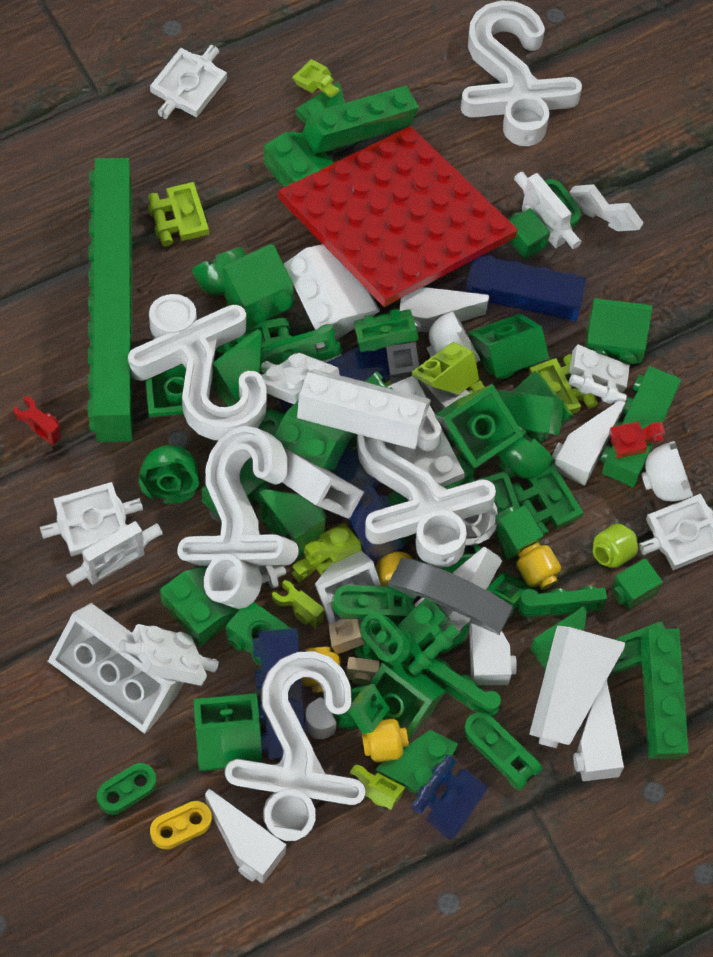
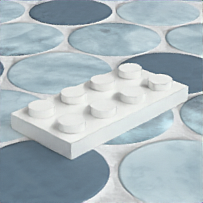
M412 376L387 386L388 388L392 387L396 391L426 398L418 380ZM429 405L428 411H430L435 417V414L431 406ZM442 428L440 444L433 451H424L418 445L416 449L386 441L383 442L387 449L430 474L434 481L442 487L464 478V472Z

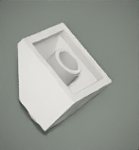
M362 551L337 563L332 562L315 583L329 624L345 619L338 616L331 606V599L338 588L345 585L381 586L373 561Z

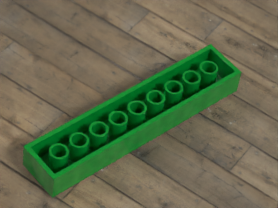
M95 158V170H89V183L91 187V194H89V210L91 212V219H89V236H91L89 262H91V269L88 272L90 295H88L90 321H88V336L90 338V347H88V364L90 365V373H88V391H90L88 418L90 431H95L97 442L133 441L132 377L130 376V366L128 363V354L132 350V182L130 159Z

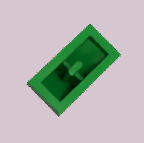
M504 571L486 590L513 606V610L506 622L507 625L519 605L522 592L530 587Z

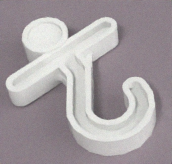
M497 1L482 7L472 18L469 27L468 50L473 60L501 84L471 86L464 89L461 111L468 117L504 114L503 132L506 138L519 146H531L544 138L548 125L549 110L572 108L579 103L582 84L574 77L536 79L523 61L494 39L493 35L498 32H510L519 38L525 49L534 51L542 46L545 30L540 17L528 6L514 1Z
M169 294L155 300L149 311L150 334L153 340L134 348L128 354L130 376L133 379L143 381L179 364H183L186 368L182 395L183 413L188 425L199 435L212 440H219L231 429L241 426L258 428L266 416L267 388L262 376L258 372L246 371L239 377L240 401L235 405L218 407L208 400L215 349L241 337L245 333V309L238 305H230L197 320L194 303L187 297Z
M427 411L417 445L424 451H433L440 444L441 426L434 415ZM358 434L357 448L359 461L366 472L408 499V502L374 511L367 516L365 535L368 541L373 544H382L416 533V550L422 561L438 568L449 567L457 563L463 556L467 535L466 526L462 519L491 510L495 500V486L488 480H478L447 490L437 484L430 474L387 449L383 444L384 441Z
M249 426L231 429L221 437L210 452L206 465V486L222 520L221 535L185 537L178 545V556L180 559L195 565L208 566L204 576V589L207 596L213 601L237 609L249 606L260 592L262 576L256 565H288L294 562L298 555V546L294 541L279 535H260L258 519L240 483L241 468L250 457L253 459L254 475L272 484H279L287 475V455L282 443L272 434Z
M296 652L280 659L267 673L261 688L262 707L284 750L282 760L276 765L234 759L225 768V777L233 785L274 792L266 800L263 808V820L267 829L275 837L285 841H296L305 837L312 829L315 822V808L310 798L356 805L365 796V788L360 781L324 773L288 701L290 686L302 677H309L321 685L324 691V705L330 713L343 714L350 708L351 686L344 670L333 659L317 652Z

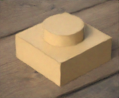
M345 618L329 624L331 645L336 654L365 644L360 634L361 619Z
M349 657L347 679L352 680L355 684L369 685L379 670L380 661Z

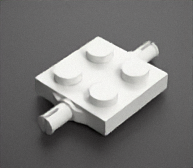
M210 45L202 56L192 54L180 48L150 85V92L166 101L158 110V114L161 117L167 119L174 108L182 109L198 117L227 80V72L217 68L212 63L213 59L219 54L216 46Z
M524 172L518 173L514 177V181L518 183L525 194L522 211L524 212L529 208L532 209L551 232L549 241L555 248L564 244L565 240L572 249L577 248L582 241L572 231L570 225L572 213L538 173L527 178Z
M298 353L291 355L288 360L280 365H275L268 361L263 362L261 372L264 373L262 379L267 388V394L295 404L299 400V394L309 371L316 369L340 376L338 367Z
M112 482L55 498L57 522L40 526L43 539L61 534L67 542L70 555L75 556L82 554V551L91 542L98 539L103 540L112 535L116 528L125 524L127 514L143 511L140 498L122 503L115 493Z
M701 494L647 515L646 521L653 532L654 538L639 543V549L643 555L659 549L666 556L671 568L675 570L713 554V510L707 506Z
M136 521L129 525L119 526L112 532V535L103 540L98 539L91 542L82 551L84 562L81 567L66 574L71 586H74L88 578L90 583L94 585L144 556V548L147 543L163 535L162 530L155 523V525L142 531Z
M137 624L132 632L135 642L125 639L119 642V652L138 657L147 675L202 686L207 677L205 670L215 672L218 667L217 659L199 655L192 636L184 632L177 633L161 629L157 626Z

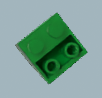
M257 694L193 699L199 771L225 769L226 765L234 759L262 763Z

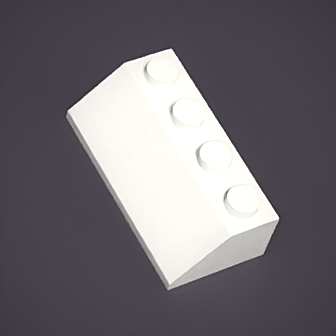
M313 369L307 373L299 394L297 418L416 449L431 399Z
M91 603L72 613L48 662L145 734L175 700L184 682L147 675L138 657L128 653H120L118 646L122 639L135 642L132 632Z

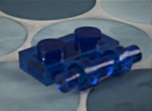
M446 755L441 763L435 765L431 771L433 775L430 780L417 791V798L412 804V808L422 813L427 806L430 807L432 811L425 820L448 839H454L488 787L465 768L459 769L454 776L451 770L457 761L450 755ZM443 783L447 786V789L439 799L435 793Z

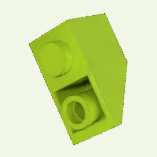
M455 342L447 345L411 372L412 377L432 387L457 395L479 380L474 351Z

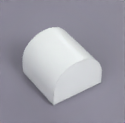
M321 697L308 705L305 715L306 731L316 739L328 738L334 735L336 731V720L332 713L326 709L324 699Z

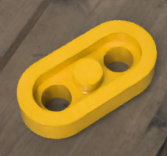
M192 801L157 817L150 827L152 842L161 849H172L204 834L211 826V811L203 802ZM193 816H199L202 821L195 825L190 822V819ZM168 829L173 834L169 838H163L161 832Z

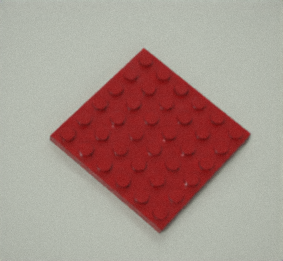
M411 126L278 191V199L383 307L516 238L518 229Z

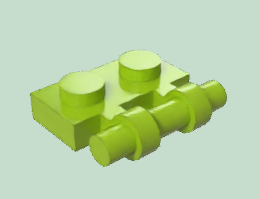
M194 182L166 188L168 197L166 199L160 200L158 193L148 195L149 214L154 217L156 223L154 230L163 246H169L173 243L171 234L179 232L181 241L209 235V228ZM172 211L174 219L166 221L165 213Z
M572 354L563 358L566 365L564 367H560L556 358L530 367L529 375L534 371L539 372L560 399L565 400L564 404L573 414L580 411L581 405L578 400L584 401L588 409L598 405L594 394H583L578 392V388L572 389L567 379L572 375L569 373Z

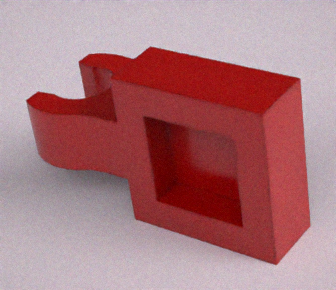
M25 396L23 398L24 404L29 409L21 411L15 407L13 409L15 417L29 424L33 432L54 446L61 439L58 420L50 413H42L36 408L34 400Z
M639 421L610 427L609 430L617 459L646 453V444L663 441L662 434H665L662 422H655L641 429Z

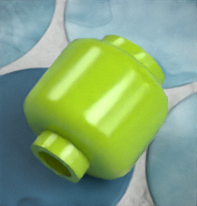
M612 524L595 536L593 541L594 557L600 564L610 568L620 567L632 559L638 550L635 533L622 524Z

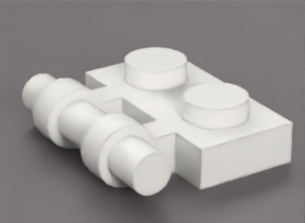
M577 344L572 351L569 373L572 375L569 379V385L578 388V392L583 394L591 393L599 396L603 402L608 404L616 403L619 400L625 402L627 395L622 392L627 388L630 365Z

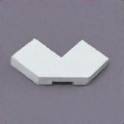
M594 184L573 186L569 192L584 214L592 218L596 215L610 222L608 226L616 231L639 230L643 225V221L629 203L608 204Z

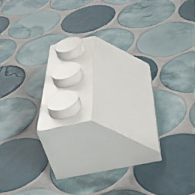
M323 244L308 247L284 263L315 330L324 324H332L336 333L334 338L338 340L355 328L353 321L365 319L364 316L375 315L380 311L372 294Z

